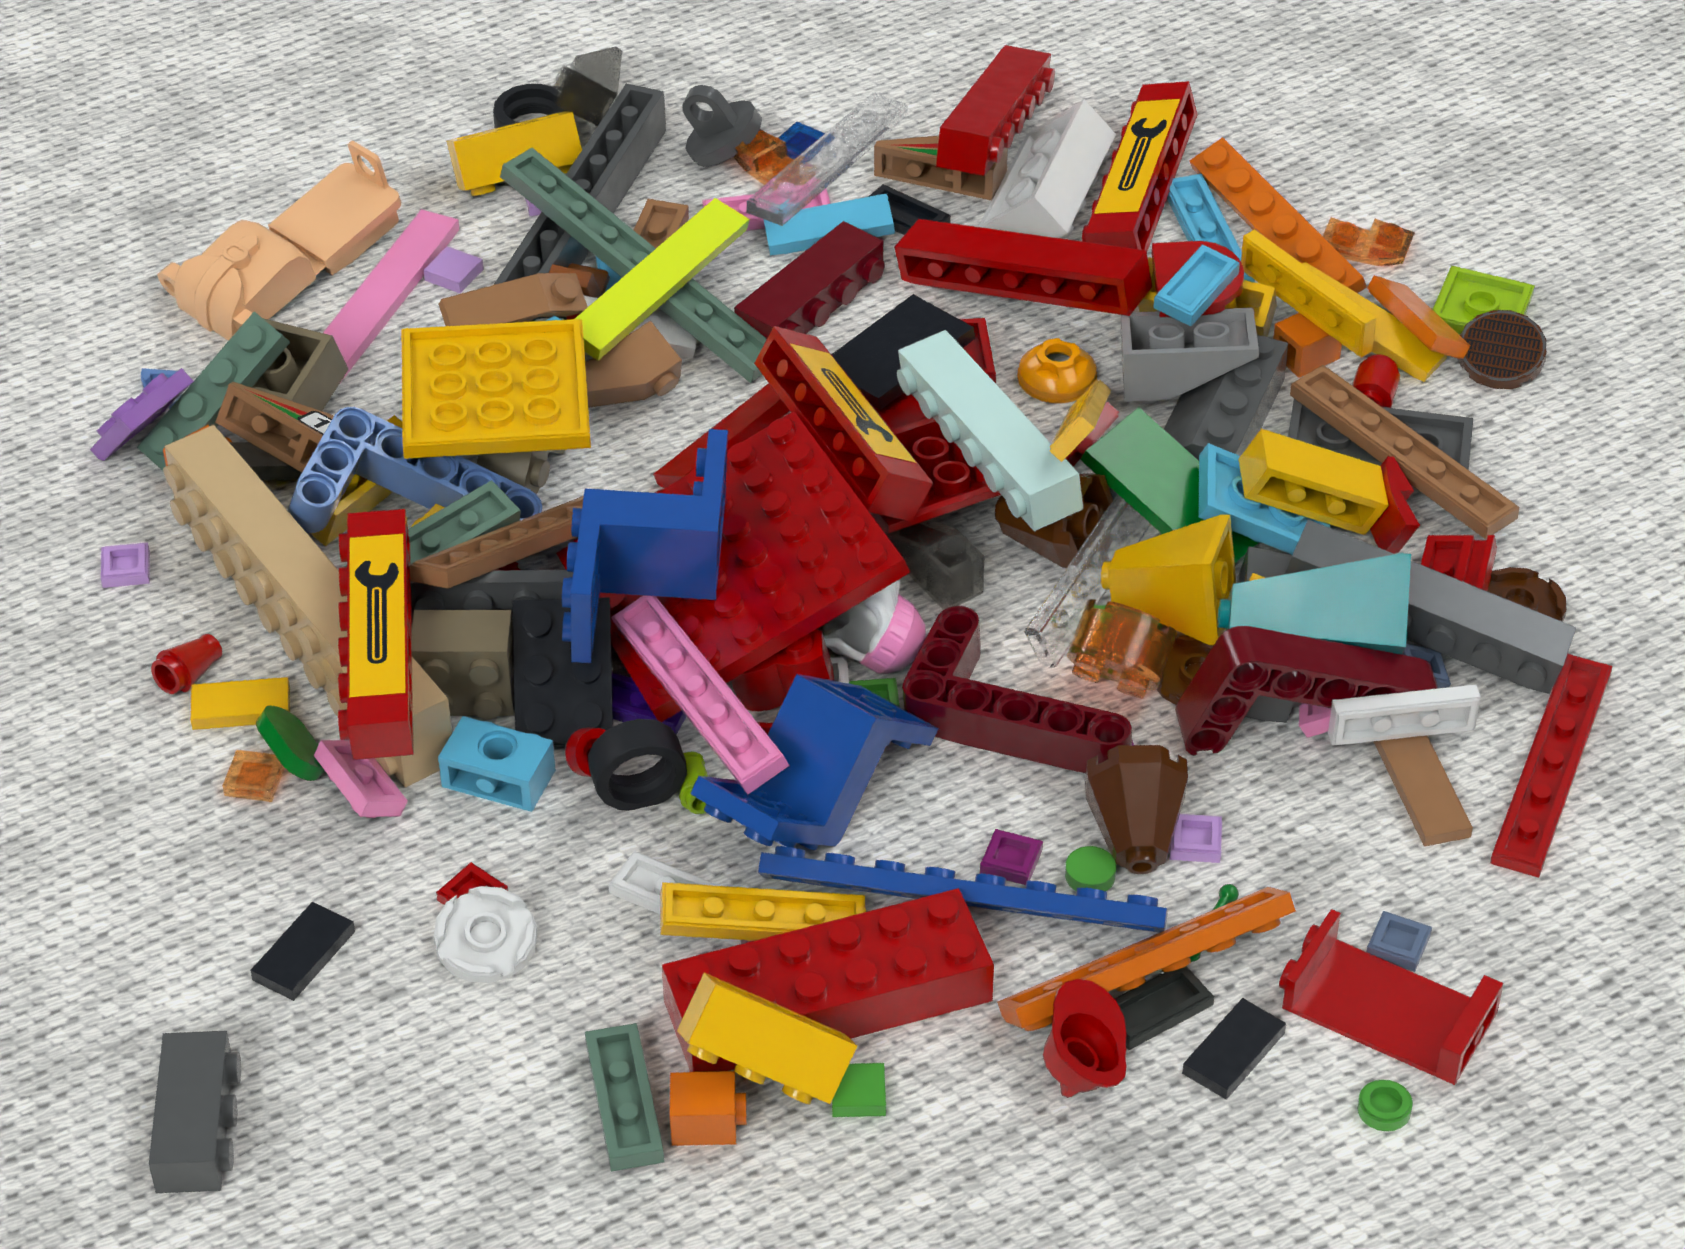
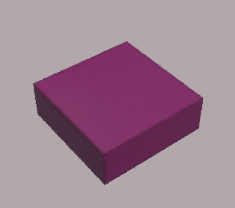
M995 829L980 863V874L1001 876L1006 878L1007 881L1026 885V881H1030L1042 853L1043 841Z

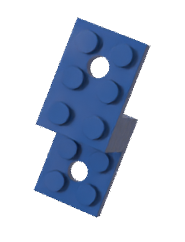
M709 429L707 448H698L696 477H704L703 482L694 481L693 495L585 488L582 508H573L571 535L572 537H578V542H569L567 550V572H573V577H564L562 587V607L571 608V612H564L562 641L571 642V662L591 663L600 593L716 600L726 501L728 430Z
M796 674L768 733L769 738L784 755L789 767L748 795L737 780L698 776L690 794L706 803L704 811L709 815L727 823H731L734 819L746 826L744 834L760 844L772 846L773 841L786 847L794 848L796 843L812 850H817L819 845L836 846L841 841L885 747L889 746L890 742L910 749L912 743L931 746L939 728L860 685Z

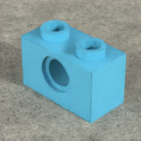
M462 716L438 756L442 787L530 812L534 810L556 771L553 740Z

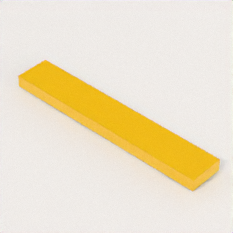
M1096 380L1069 408L1049 450L1059 461L1062 462L1095 428L1111 392V389L1101 380Z

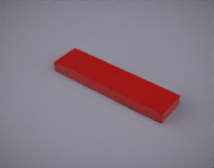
M768 383L711 429L728 430L727 450H729L733 445L743 442L768 427L773 421L782 418L790 410ZM708 431L653 474L659 486L666 488L696 468L698 448H707Z

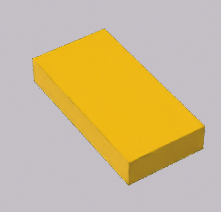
M289 678L192 684L190 717L192 730L256 725V721L265 707L270 705L290 712Z

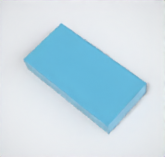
M1202 244L1154 297V309L1192 326L1239 274L1240 262Z

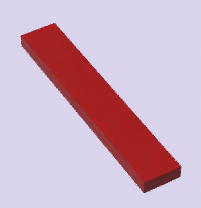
M1567 654L1564 665L1555 681L1495 844L1490 864L1534 877H1540L1613 666Z

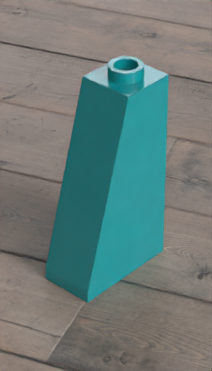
M1399 553L1235 583L1232 585L1228 599H1220L1217 627L1228 630L1236 626H1251L1402 655L1406 648L1411 554Z

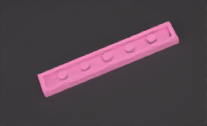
M421 209L323 332L334 337L349 369L345 376L422 279L424 269L447 247L460 230L458 219Z
M643 595L611 617L618 630L747 795L789 767L781 751L656 596Z

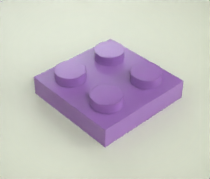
M182 368L169 378L164 373H161L142 390L143 392L135 399L131 397L111 414L112 417L97 430L101 438L90 450L98 459L105 461L163 414L194 381Z

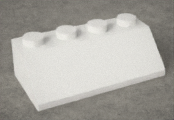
M1085 99L1027 133L978 227L1066 239L1074 229L1072 223L1076 215L1086 205L1085 197L1088 190L1098 180L1096 174L1100 166L1110 156L1109 148L1116 133Z

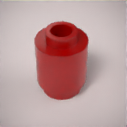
M1380 354L1369 356L1359 364L1352 386L1381 407L1391 408L1400 382L1398 367L1388 356Z

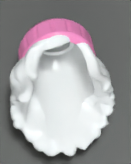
M897 580L824 624L822 628L826 646L835 654L857 660L860 664L878 674H889L901 671L914 662L926 639V627L914 605L898 594L900 580Z

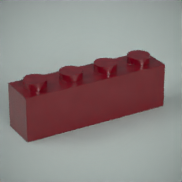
M843 221L734 307V313L766 339L774 326L807 334L815 326H823L830 314L842 304H850L857 292L869 282L875 283L880 279L885 268L883 261L884 241Z

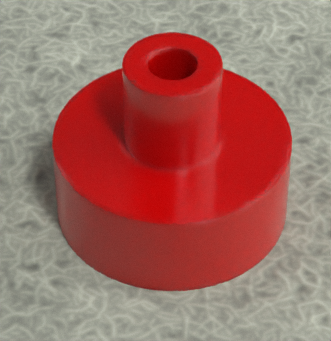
M581 728L570 736L566 744L565 756L568 766L574 773L584 777H591L588 754L593 743L606 730L601 728Z

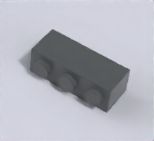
M227 1031L163 1033L149 1155V1168L156 1194L221 1191L223 1171L233 1170L232 1138H226L227 1127H236L237 1098L235 1094L230 1095L231 1084H240L241 1057L239 1052H231Z

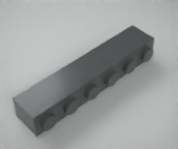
M1308 519L1285 574L1393 555V553ZM1411 561L1407 640L1525 688L1550 694L1564 665L1576 627Z

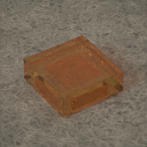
M236 750L222 785L224 796L272 802L285 768L275 754Z

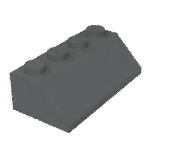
M1257 335L1259 358L1181 394L1164 430L1197 460H1199L1200 453L1208 443L1241 456L1262 428L1284 382L1288 352L1287 342Z

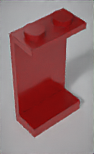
M1331 909L1320 926L1313 924L1310 927L1302 945V955L1298 961L1290 959L1282 972L1279 981V987L1284 989L1282 1009L1455 1085L1498 1013L1504 983L1484 975L1472 996H1466L1337 940L1341 913Z

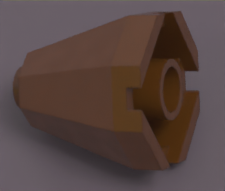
M1093 473L1079 474L1083 510L1036 531H1033L1021 516L1016 518L1011 513L1006 499L1002 495L998 498L995 505V519L999 523L1004 535L1060 567L1074 570L1085 569L1084 567L1092 568L1104 551L1111 534V525L1103 524L1104 512H1113L1114 501L1105 476Z
M1161 745L1116 746L1107 751L1108 760L1098 764V755L1087 760L1085 797L1116 864L1134 874H1148L1155 871L1158 866L1166 863L1185 799L1188 782L1187 759L1178 755L1177 762L1171 760L1169 750Z

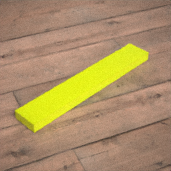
M716 198L709 202L575 318L582 319L584 352L599 361L747 230L750 219Z

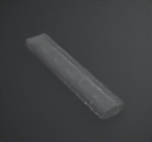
M872 93L747 200L746 213L783 226L874 147L876 141L882 140L907 115L908 105L880 94Z
M1118 494L1024 630L1041 665L1049 668L1057 667L1091 616V606L1098 605L1107 592V589H1103L1101 585L1103 562L1111 561L1117 549L1140 542L1151 526L1145 518Z

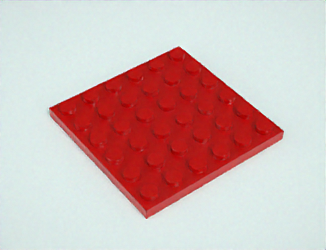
M793 411L783 418L773 421L768 427L727 450L726 501L716 600L656 597L723 681L728 683L910 573V570L904 558ZM695 468L686 476L654 493L693 495L694 481L703 482L704 477H696ZM568 546L556 553L566 570ZM600 593V598L610 597L611 617L643 596ZM611 618L612 646L659 722H663L682 711L618 630Z

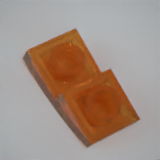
M761 129L750 144L746 145L742 141L735 147L738 153L733 158L748 174L773 192L805 189L816 183L813 169L788 157L786 142Z
M1330 217L1323 237L1347 260L1375 266H1390L1403 264L1415 232L1378 219H1374L1371 229L1367 230L1350 222Z

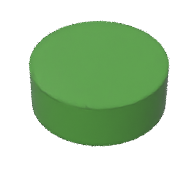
M1085 846L1070 853L1066 860L1065 878L1073 890L1077 891V888H1092L1107 891L1113 886L1116 877V862L1108 851L1095 846Z
M1375 1080L1362 1088L1359 1094L1357 1109L1360 1118L1369 1127L1379 1131H1395L1408 1123L1411 1117L1413 1101L1408 1090L1401 1084L1391 1080Z

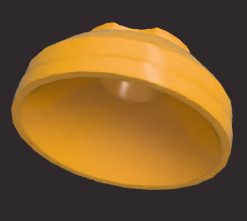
M1054 338L1033 347L1022 356L1019 362L1017 379L1021 388L1033 398L1049 403H1068L1078 400L1097 380L1096 364L1090 354L1075 343ZM1060 354L1067 355L1070 358L1066 361L1056 362L1048 359L1046 356Z

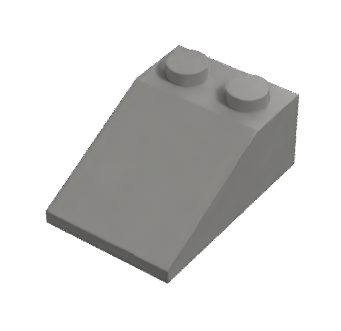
M1233 308L1225 309L1216 314L1203 315L1192 326L1172 317L1159 318V311L1132 312L1130 316L1121 315L1124 402L1135 401L1139 404H1153L1159 400H1170L1259 358L1254 309Z

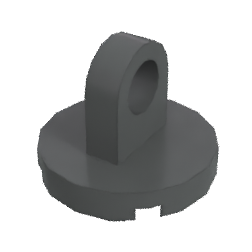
M694 86L689 90L682 104V111L694 128L687 139L685 149L692 160L696 161L699 166H714L731 159L738 153L735 147L742 141L746 145L750 144L761 127L762 117L752 102L741 100L728 103L724 96L711 86ZM696 102L708 104L713 111L701 109Z

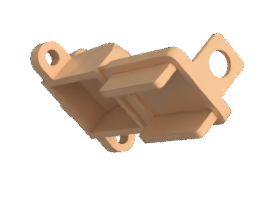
M350 141L347 145L354 164L343 163L335 168L268 225L269 229L256 222L240 220L222 233L202 255L184 261L181 266L174 262L167 265L158 273L160 283L170 295L176 298L178 308L195 318L198 324L208 331H215L228 341L254 311L262 318L269 320L315 281V276L324 268L326 272L334 275L356 260L398 223L399 217L396 210L401 206V199L399 193L388 185L380 158L355 141ZM361 156L369 161L375 172L371 171L364 164Z

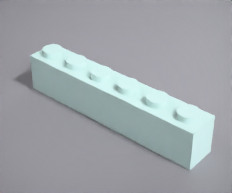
M946 330L898 350L901 369L897 370V378L906 395L912 394L916 398L923 414L928 419L933 417L940 425L945 439L949 443L955 442L958 445L970 467L976 466L982 472L988 487L993 492L999 491L1006 499L1011 513L1016 518L1021 516L1032 530L1036 531L1083 510L1079 473L1066 459L1061 462L1049 451L1051 443Z

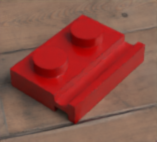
M1428 535L1420 565L1488 591L1497 552L1495 535H1487V540H1475L1474 535Z

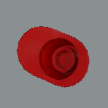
M1074 979L1067 981L1057 990L1053 1003L1052 1030L1044 1045L1043 1059L1045 1066L1060 1083L1061 1094L1064 1097L1069 1098L1078 1092H1089L1099 1087L1117 1086L1126 1075V1025L1124 1015L1117 1001L1108 991L1089 980Z

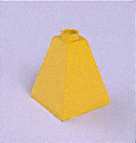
M1218 515L1117 549L1112 560L1104 561L1101 569V585L1103 589L1110 590L1111 602L1203 643L1214 645L1225 630V628L1217 627L1220 599H1228L1232 585L1236 583L1230 515Z

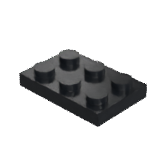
M610 597L599 598L591 663L571 662V642L562 641L564 612H571V608L562 607V599L513 600L516 731L532 733L542 738L553 740V745H566L570 736L581 728L608 730L614 727Z

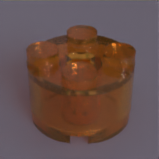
M1097 599L1087 600L1067 653V658L1074 663L1072 673L1090 682L1098 683L1100 677L1119 683L1117 690L1121 693L1144 699L1147 690L1153 691L1158 689L1177 637L1176 630L1170 626L1168 633L1165 634L1157 629L1160 619L1141 610L1111 601L1107 602L1105 610L1095 608Z

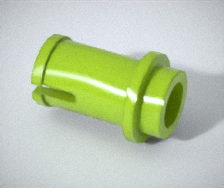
M694 751L685 752L683 754L686 759L687 776L681 786L679 798L682 806L691 813L704 814L706 813L704 811L706 803L690 793L698 776L708 777L705 762L700 753Z

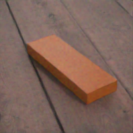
M1373 276L1367 287L1368 292L1429 350L1457 359L1465 357L1471 345L1408 286L1382 277Z

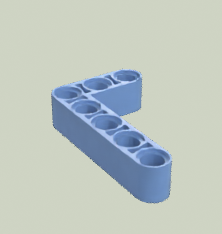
M345 407L334 415L297 481L288 508V512L306 533H316L323 530L355 474L428 509H431L435 504L447 507L491 480L521 510L520 520L541 513L542 503L537 494L530 489L461 456L404 459L402 428L363 409Z

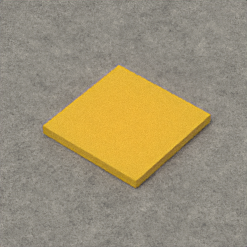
M582 319L401 329L404 459L591 448Z

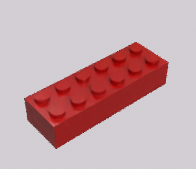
M959 888L662 964L664 1003L690 1072L735 1070L737 1065L719 1057L716 1064H712L692 1055L687 1051L689 1044L677 1032L704 973L840 1031L850 1039L993 1001L994 963Z

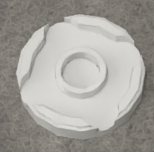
M480 886L469 889L468 894L461 895L459 898L456 895L447 901L436 918L434 944L439 960L452 975L466 981L491 983L509 978L523 969L535 953L537 925L534 916L532 917L531 912L527 909V904L518 895L503 888Z

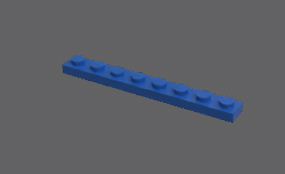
M776 846L775 854L761 852L758 873L763 878L912 899L959 888L967 906L1158 933L1166 929L1167 908L1157 907L1158 899L1149 896L1128 895L1127 902L1106 900V891L1092 888H1077L1076 895L1056 893L1057 885L1041 881H1026L1025 888L1005 886L1006 878L990 874H976L974 882L955 879L956 871L939 867H925V874L905 872V864L888 860H875L873 868L855 865V857L837 853H825L824 861L805 858V850L785 846Z

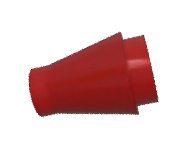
M204 634L198 639L163 650L158 653L156 661L152 663V676L156 684L164 692L176 694L182 691L185 693L189 691L192 684H195L216 660L221 658L222 647L214 636Z

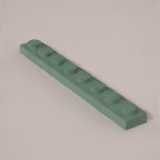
M530 148L503 164L500 178L621 277L625 276L656 249L535 149ZM693 278L659 307L748 382L751 383L762 375L754 363L767 339Z

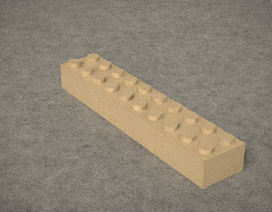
M215 425L164 446L168 466H165L163 471L167 483L173 490L174 499L170 501V507L175 519L181 526L188 523L199 549L202 552L211 551L221 576L225 579L231 576L234 579L237 592L244 604L248 606L253 603L257 607L258 615L264 628L269 633L276 631L280 635L281 644L287 656L292 661L299 658L303 663L308 681L313 688L318 689L322 687L327 692L328 702L338 717V710L347 709V703L340 702L338 674L347 673V667H341L338 648V638L347 637V631L341 632L339 622V602H347V596L341 597L339 570ZM413 657L414 755L376 758L387 775L391 776L394 774L405 788L440 771L438 756L452 734L448 698Z

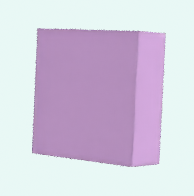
M447 246L424 269V279L430 283L461 293L484 270L483 259Z
M148 543L101 547L102 587L150 584V550Z
M1180 814L1170 847V860L1220 863L1222 817Z

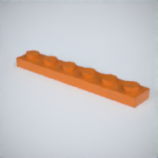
M1223 137L1189 160L1192 169L1197 174L1203 175L1206 183L1252 230L1258 231L1300 263L1307 262L1356 293L1361 292L1367 287L1364 277Z
M1266 887L998 1001L1001 1015L1007 1023L1024 1028L1025 1031L1046 1027L1052 1023L1053 1003L1056 992L1065 982L1074 979L1089 980L1103 987L1108 992L1116 989V991H1127L1137 988L1146 982L1145 976L1160 969L1163 972L1181 969L1191 963L1190 956L1204 950L1212 953L1230 948L1236 944L1235 937L1249 931L1252 933H1262L1278 927L1281 924L1279 918L1296 911L1290 892Z

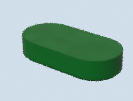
M272 705L265 707L256 721V727L277 759L293 775L307 781L318 780L325 770L314 757L318 743L305 725L289 711Z

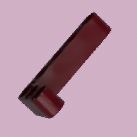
M965 606L948 607L941 611L903 681L904 710L939 728L935 737L958 744L1081 773H1086L1087 760L1098 755L1099 764L1108 760V750L1116 746L1132 745V726L1130 721L1120 714L970 680L969 678L981 654L980 625L977 613Z
M1236 626L1223 632L1217 639L1178 701L1175 711L1185 749L1190 755L1195 756L1199 751L1212 750L1213 754L1222 751L1259 695L1331 708L1332 700L1438 689V685L1431 665L1427 660L1251 626Z

